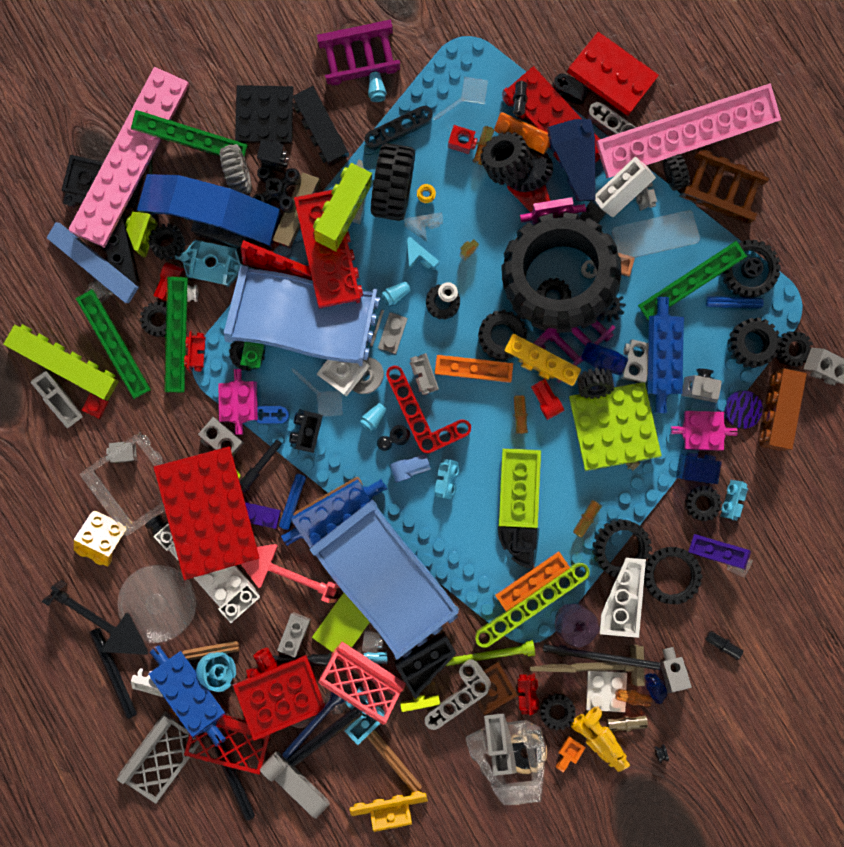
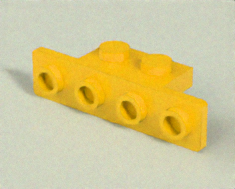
M512 334L504 349L505 352L519 358L518 361L522 363L521 366L529 371L534 369L539 372L538 375L547 380L549 378H557L573 386L581 372L579 367L516 334Z
M417 791L411 793V796L403 797V795L393 796L391 800L386 801L384 799H376L370 804L356 803L353 807L349 808L351 816L370 813L373 831L377 832L412 825L409 805L428 802L426 793Z

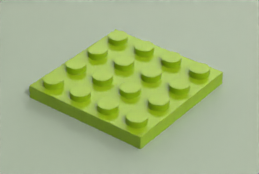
M645 383L615 387L611 394H606V397L600 396L598 399L596 397L590 399V397L584 398L580 394L569 396L584 471L655 459L662 456Z

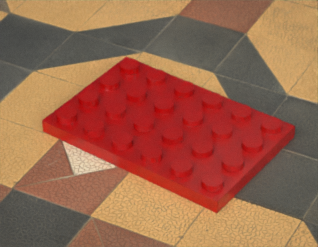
M230 446L153 466L183 580L260 559Z

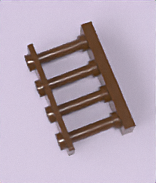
M698 151L694 155V159L700 162L693 182L681 190L679 197L747 224L755 221L757 213L752 212L751 206L759 185L766 184L769 178L760 171L753 172L748 170L745 165H735L730 163V160L727 158L715 157L710 151ZM709 164L716 167L717 170L709 192L704 193L700 191L699 185L706 165ZM727 171L734 174V178L727 198L722 200L717 198L716 193L723 173ZM744 178L752 181L744 206L739 207L734 205L735 202L733 201L740 181Z

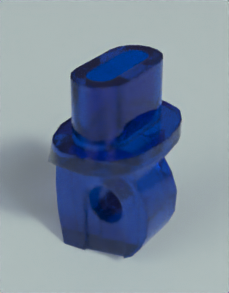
M648 673L644 676L647 681L646 688L655 703L662 704L668 695L667 688L663 685V680L659 679L656 674Z

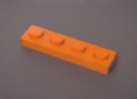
M437 355L435 375L511 383L513 363Z
M558 551L495 594L505 611H508L570 567Z

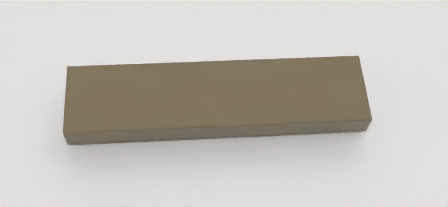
M302 173L301 182L296 186L291 198L294 200V197L316 193L321 180L312 175ZM296 208L292 213L284 212L272 239L274 243L291 248L300 228Z

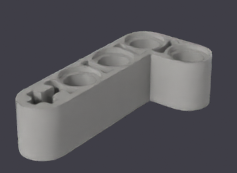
M600 102L593 103L587 113V119H591L593 125L609 136L637 128ZM614 121L616 127H610L607 122Z
M467 660L460 667L459 674L466 685L435 706L426 715L425 724L429 729L436 730L488 693L491 688V681L475 660ZM465 667H472L474 674H468ZM477 683H483L486 689L480 690L477 687ZM461 694H468L470 700L465 701L462 699ZM446 705H452L455 711H448ZM441 713V716L438 720H432V717L435 718Z
M275 751L261 766V773L271 782L275 780L313 818L317 819L330 805L328 799L295 767H291L287 763V759H284L278 751Z

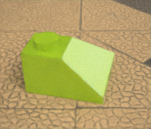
M132 212V215L127 218L126 230L134 250L146 258L150 247L148 237L152 235V229L156 230L155 227L158 222L150 214Z

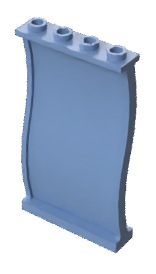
M241 265L224 329L225 342L233 343V341H244L275 346L326 360L358 363L359 366L363 367L364 360H368L369 356L367 343L372 341L373 331H370L371 325L375 326L377 314H374V309H378L380 297H377V290L373 289L372 292L363 291L360 303L356 304V301L318 308L311 280L279 272L249 269L248 266Z
M373 499L309 549L313 555H316L342 591L378 631L394 653L396 659H399L401 656L403 658L407 657L412 652L411 649L414 646L420 647L428 640L426 637L430 634L436 635L443 629V624L446 622L450 624L458 617V606L453 603L429 570L393 529Z

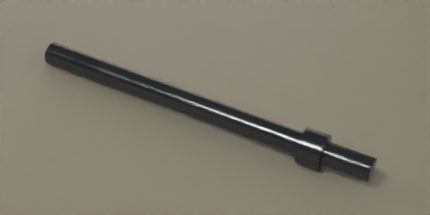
M544 644L543 652L558 654L560 657L572 656L660 670L661 662L572 649L565 645L553 646Z

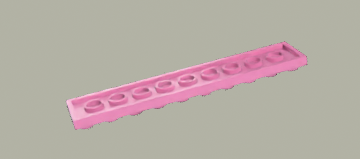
M156 67L153 68L68 229L69 232L105 248L161 141L160 138L131 130L135 110L171 120L189 87L188 81Z
M770 83L595 142L606 178H610L621 171L635 156L645 165H649L677 154H682L780 121L781 117Z

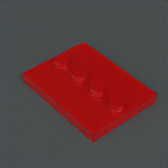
M600 32L595 34L567 70V73L627 116H629L659 76Z
M306 655L233 684L253 741L315 716L325 706Z

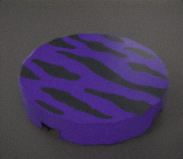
M740 390L734 392L726 401L727 404L724 409L726 419L737 428L747 429L754 426L762 415L763 407L761 400L750 391Z

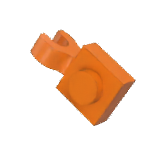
M568 736L558 752L563 756L555 767L564 773L570 761L575 764L577 763L586 747Z

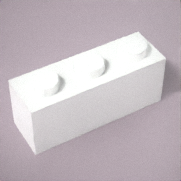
M635 156L595 194V201L603 211L614 217L656 177Z

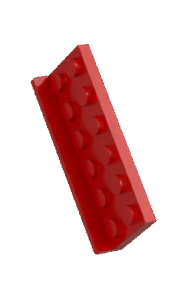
M534 66L509 88L503 90V101L508 106L514 108L515 84L518 81L526 82L528 85L526 93L528 101L525 104V114L518 118L520 120L524 119L528 124L547 132L549 126L574 119H582ZM594 133L595 141L600 140V138ZM595 142V163H596V162H597L598 160H600L601 158H600V155H599V152H598V149H597V145H596V142ZM555 151L553 155L556 158V160L560 162V159Z
M332 190L294 197L318 308L354 301L357 304L360 303V297H363L361 285L358 286L356 281L359 278L357 267L353 268L354 252L348 246V243L351 242L349 231L346 232L337 251L315 241L313 225L318 217H322L324 213L322 209L327 200L330 201L333 196L331 194Z

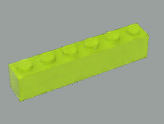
M14 324L3 345L103 400H109L119 382L114 379L115 374L107 370L103 373L98 370L99 366L91 361L85 363L81 360L82 356L72 351L69 354L64 351L66 349L64 346L56 342L52 345L48 342L49 338L39 333L36 336L31 333V328L23 324L21 327Z

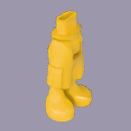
M598 706L592 708L586 716L580 714L575 717L574 722L570 724L572 729L587 738L586 743L602 760L609 763V766L614 767L618 772L630 766L626 760V754L616 741L611 730L606 726L602 727L599 720L602 716V710Z

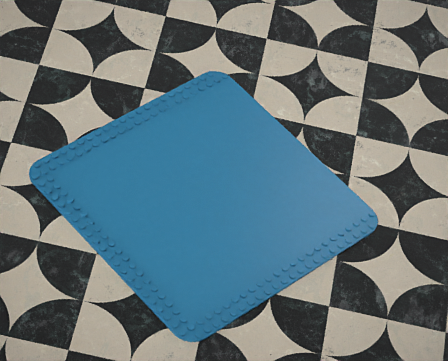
M463 36L450 40L438 50L375 127L377 128L421 106H428L433 113L432 121L428 125L390 143L412 147L415 150L413 177L404 219L395 221L374 217L371 214L373 182L381 147L371 150L367 148L364 141L324 189V191L333 190L335 184L339 185L342 180L340 176L345 167L348 168L350 163L356 165L358 159L362 161L363 168L372 173V186L366 195L361 224L351 223L348 229L351 242L348 243V246L354 252L353 268L357 267L359 278L356 279L357 285H361L362 291L372 292L373 289H376L377 297H380L379 307L374 309V314H377L375 326L371 325L370 328L373 334L381 310H384L373 346L367 343V348L369 349L368 357L376 359L383 367L384 377L381 385L369 394H358L351 390L346 397L317 375L318 371L327 361L326 359L264 344L265 359L262 361L260 368L252 369V371L242 370V381L257 382V407L282 406L289 411L290 416L288 421L283 424H260L256 421H247L243 424L269 446L276 439L281 441L283 444L277 452L328 493L355 477H359L363 486L366 487L382 479L387 490L373 497L378 509L437 582L488 623L505 612L495 594L532 570L514 562L511 559L513 556L507 549H503L499 540L502 448L541 450L538 510L539 539L534 568L559 551L569 567L575 563H583L588 566L590 574L586 580L505 635L507 638L519 643H525V641L530 640L536 643L547 639L560 627L603 573V570L597 565L598 563L594 559L595 555L592 552L594 550L592 544L596 542L594 537L599 535L598 530L600 528L603 529L604 524H610V521H617L618 519L629 520L640 526L699 452V450H684L682 434H671V426L682 427L685 411L724 412L728 397L740 390L747 391L768 365L767 363L756 368L743 367V364H737L736 358L732 359L731 355L733 354L731 351H728L730 344H727L730 339V332L734 330L733 328L747 319L761 318L762 321L768 320L769 325L774 324L775 327L773 329L779 331L777 338L782 337L783 333L794 332L802 316V300L794 283L780 272L777 283L768 292L757 297L763 298L764 301L763 307L760 309L707 307L706 298L708 296L740 297V295H735L732 290L727 288L728 286L724 284V278L720 274L669 308V315L684 317L683 382L684 377L697 376L698 372H696V369L698 368L713 370L714 373L711 374V377L722 381L718 402L714 403L684 397L681 394H669L667 396V413H655V396L648 394L647 375L645 385L662 456L660 458L639 461L640 465L633 471L631 469L628 470L626 464L584 471L569 396L580 394L578 381L576 380L575 384L570 386L563 381L558 383L557 378L546 379L552 392L559 398L565 410L547 420L540 409L539 401L531 389V386L544 379L538 375L539 372L534 369L529 371L521 366L522 363L518 361L519 358L517 357L508 358L507 360L490 358L486 352L482 351V347L479 345V328L487 315L497 310L498 312L506 310V312L512 311L514 315H518L512 309V304L506 297L502 282L501 265L504 263V252L509 241L517 238V231L525 224L530 222L533 225V222L521 223L520 215L530 213L529 210L508 190L507 186L509 185H506V183L499 185L498 182L494 183L490 179L480 161V154L483 153L482 148L486 146L485 143L487 141H491L493 136H499V133L495 132L494 128L500 113L503 112L519 119L513 113L514 108L508 106L503 101L502 93L505 88H509L526 71L488 41L478 37ZM574 110L582 119H586V118L583 117L581 114H579L576 110ZM423 111L419 118L427 119L429 113L425 114ZM413 115V117L415 118L416 124H419V123H418V119H419V118L416 119V115ZM405 119L402 122V126L407 129L413 125L409 119ZM453 125L476 132L477 144L474 150H470L469 154L448 148ZM593 125L594 133L600 139L609 137ZM392 127L385 130V134L388 137H392L396 133ZM378 132L380 136L377 138H373V136H371L369 143L372 142L373 144H376V140L380 137L382 138V141L385 140L382 136V132ZM460 137L458 141L462 144H466L468 142V139L466 137ZM548 148L546 153L553 163V174L545 184L550 201L572 197L573 206L585 204V207H587L590 201H577L567 181L569 177L565 169H561L559 161L553 155L554 152ZM601 159L595 163V194L613 178H606ZM652 170L650 171L656 178L652 181L653 186L647 188L648 190L654 189L658 201L656 203L657 206L653 208L647 207L640 211L635 197L617 215L611 217L606 213L599 223L602 226V232L611 235L617 245V253L634 257L635 259L630 276L621 275L620 288L616 296L617 298L620 296L624 297L620 301V303L626 304L624 308H621L624 314L619 315L617 321L612 317L611 322L607 321V317L601 321L602 314L596 318L607 330L614 325L616 327L612 332L614 336L607 343L603 341L577 367L581 369L580 374H583L582 372L584 371L588 372V369H608L612 373L614 388L637 383L620 379L619 367L621 362L625 361L626 355H623L625 344H628L632 339L649 343V321L638 305L736 240L738 243L742 242L694 203L679 197L680 192L677 190L673 191L669 184ZM423 184L433 186L436 191L435 199L430 203H422L417 198V190ZM428 191L423 192L424 197L430 195ZM299 228L291 248L279 244L274 253L309 266L301 229ZM409 237L439 261V265L435 270L431 267L429 269L424 267L420 263V258L409 269L407 244ZM554 247L542 252L532 261L526 274V280L537 292L543 281L549 280V278H559L561 281L564 280L566 285H569L571 298L586 291L596 276L594 278H586L581 272L583 264L591 260L585 253L571 247ZM744 251L747 257L732 266L733 275L743 286H759L768 277V262L754 251ZM750 258H758L764 267L762 273L754 279H747L741 273L742 264ZM590 264L587 265L586 272L593 274L595 267L593 265L590 267ZM407 282L411 291L395 305L388 306L381 296L384 289ZM452 283L457 287L460 296V307L453 317L445 320L437 319L428 312L426 307L427 294L432 287L438 284ZM550 289L547 291L546 297L560 300L561 294L556 289ZM439 295L435 299V305L441 310H445L451 305V302L441 300ZM231 304L204 336L206 337L205 351H198V354H205L204 368H202L201 372H196L192 368L194 379L200 389L218 404V384L234 381L233 369H240L232 363L229 357L231 343L225 342L224 329ZM390 312L408 318L396 354L378 348ZM521 319L525 323V328H527V341L533 343L545 332L533 327L528 319ZM497 325L492 329L491 338L497 345L506 346L514 333L506 325ZM592 325L584 329L578 326L593 343L602 336ZM572 332L560 333L559 336L579 356L588 349ZM749 332L745 337V346L750 352L759 354L763 349V341L758 334ZM549 340L545 344V349L548 352L571 364L574 363L554 341L551 342ZM634 347L633 353L635 356L641 357L642 350ZM243 348L240 350L241 358L243 354ZM424 353L428 356L439 388L427 395H422V392H419L416 378H419L418 374L414 375L409 364L411 362L410 358L418 357ZM437 355L513 363L511 383L435 375ZM394 365L399 366L403 370L431 432L462 419L467 420L471 424V432L468 436L437 451L426 454L430 470L413 475L412 478L395 483L390 464L404 459L409 460L425 453L419 449L387 380L386 372L389 367ZM630 366L629 373L636 376L638 369L635 366ZM393 370L390 373V378L397 380L401 374L399 371ZM404 387L398 390V395L402 398L406 397L409 393L408 389ZM380 403L387 411L376 430L373 429L370 432L360 424L361 417ZM414 405L406 407V413L409 415H414L417 411ZM299 409L323 415L314 453L290 447L289 437L291 432H294V416L298 413ZM263 410L257 413L260 420H263V417H269V413H263ZM279 410V413H272V417H278L279 420L286 416L282 410ZM417 422L414 425V430L418 433L423 432L425 429V425L421 422ZM461 423L457 426V431L460 434H465L468 431V427ZM396 425H403L410 431V438L404 445L392 443V447L387 451H382L377 447V440L381 436L389 437L391 429ZM445 431L441 432L439 438L442 442H448L450 434ZM428 439L424 440L422 447L425 450H430L433 447V443ZM442 459L459 462V473L454 483L455 493L451 500L435 497L436 493H434L436 480L444 479L443 476H438L439 465ZM620 530L609 538L605 546V555L609 562L614 559L633 535L632 532ZM582 566L575 569L577 577L584 575L585 570ZM566 577L559 580L561 588L568 586L569 580ZM547 588L543 591L545 599L552 597V589ZM531 599L527 602L529 610L536 608V600ZM513 611L511 613L513 621L521 618L520 611ZM497 622L495 628L501 632L505 629V623Z

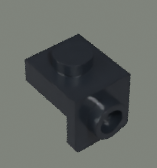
M590 201L586 207V212H582L579 219L586 221L587 218H590L599 224L606 215V212Z

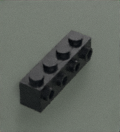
M314 86L295 94L292 105L297 114L301 113L303 117L301 122L305 130H310L312 134L310 139L314 147H319L321 152L318 154L323 164L327 162L328 166L331 167L348 158V150Z
M123 212L105 248L103 247V250L107 252L105 260L136 286L140 287L141 284L133 248L126 230V217Z

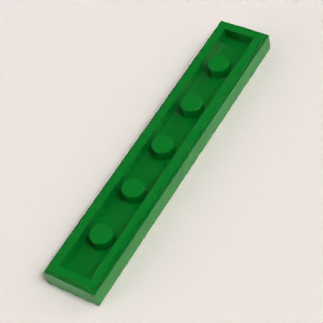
M135 110L131 130L220 157V149L228 145L237 144L243 156H245L247 144Z
M736 240L639 304L638 307L649 321V316L657 314V297H669L670 308L746 258L747 255Z
M167 277L164 392L184 393L185 390L184 357L186 355L187 277Z
M92 289L75 298L133 399L150 391L151 388L95 291Z

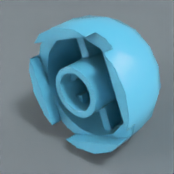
M223 652L208 653L198 662L196 676L199 683L208 690L221 692L231 686L230 682L236 676V666L234 660Z

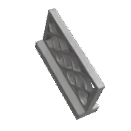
M165 711L120 771L117 780L122 784L126 783L156 804L190 758L184 756L185 748L182 738L189 737V732L185 726L174 720ZM171 724L178 728V736L168 737L167 730ZM180 739L181 749L170 750L169 741ZM198 740L190 747L189 752L194 753L200 745ZM166 741L168 751L156 753V744ZM182 752L183 760L180 763L172 764L171 754ZM168 755L170 764L159 766L157 756ZM154 757L156 767L145 769V759ZM170 768L171 776L167 779H161L159 770ZM157 770L158 780L147 782L145 772ZM143 773L144 783L136 784L131 781L134 774ZM159 784L160 791L156 796L148 792L149 785Z

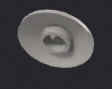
M368 357V360H364L370 367L352 389L354 392L369 394L381 385L384 377L383 367L374 358Z

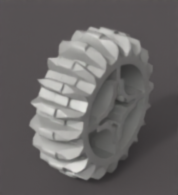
M237 144L228 145L220 149L221 166L227 185L230 189L247 195L252 191V184L247 163L241 149Z

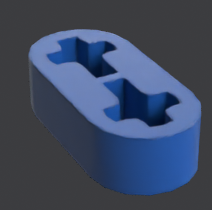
M282 406L257 407V413L263 410V413H269V417H263V420H260L258 417V420L254 421L260 424H283L288 421L290 415L289 411ZM279 410H282L286 416L279 420L278 417H272V413H279Z

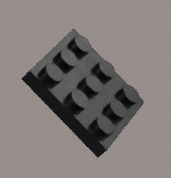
M237 85L235 141L241 143H260L261 139L266 141L274 139L282 142V144H293L292 103H294V87Z

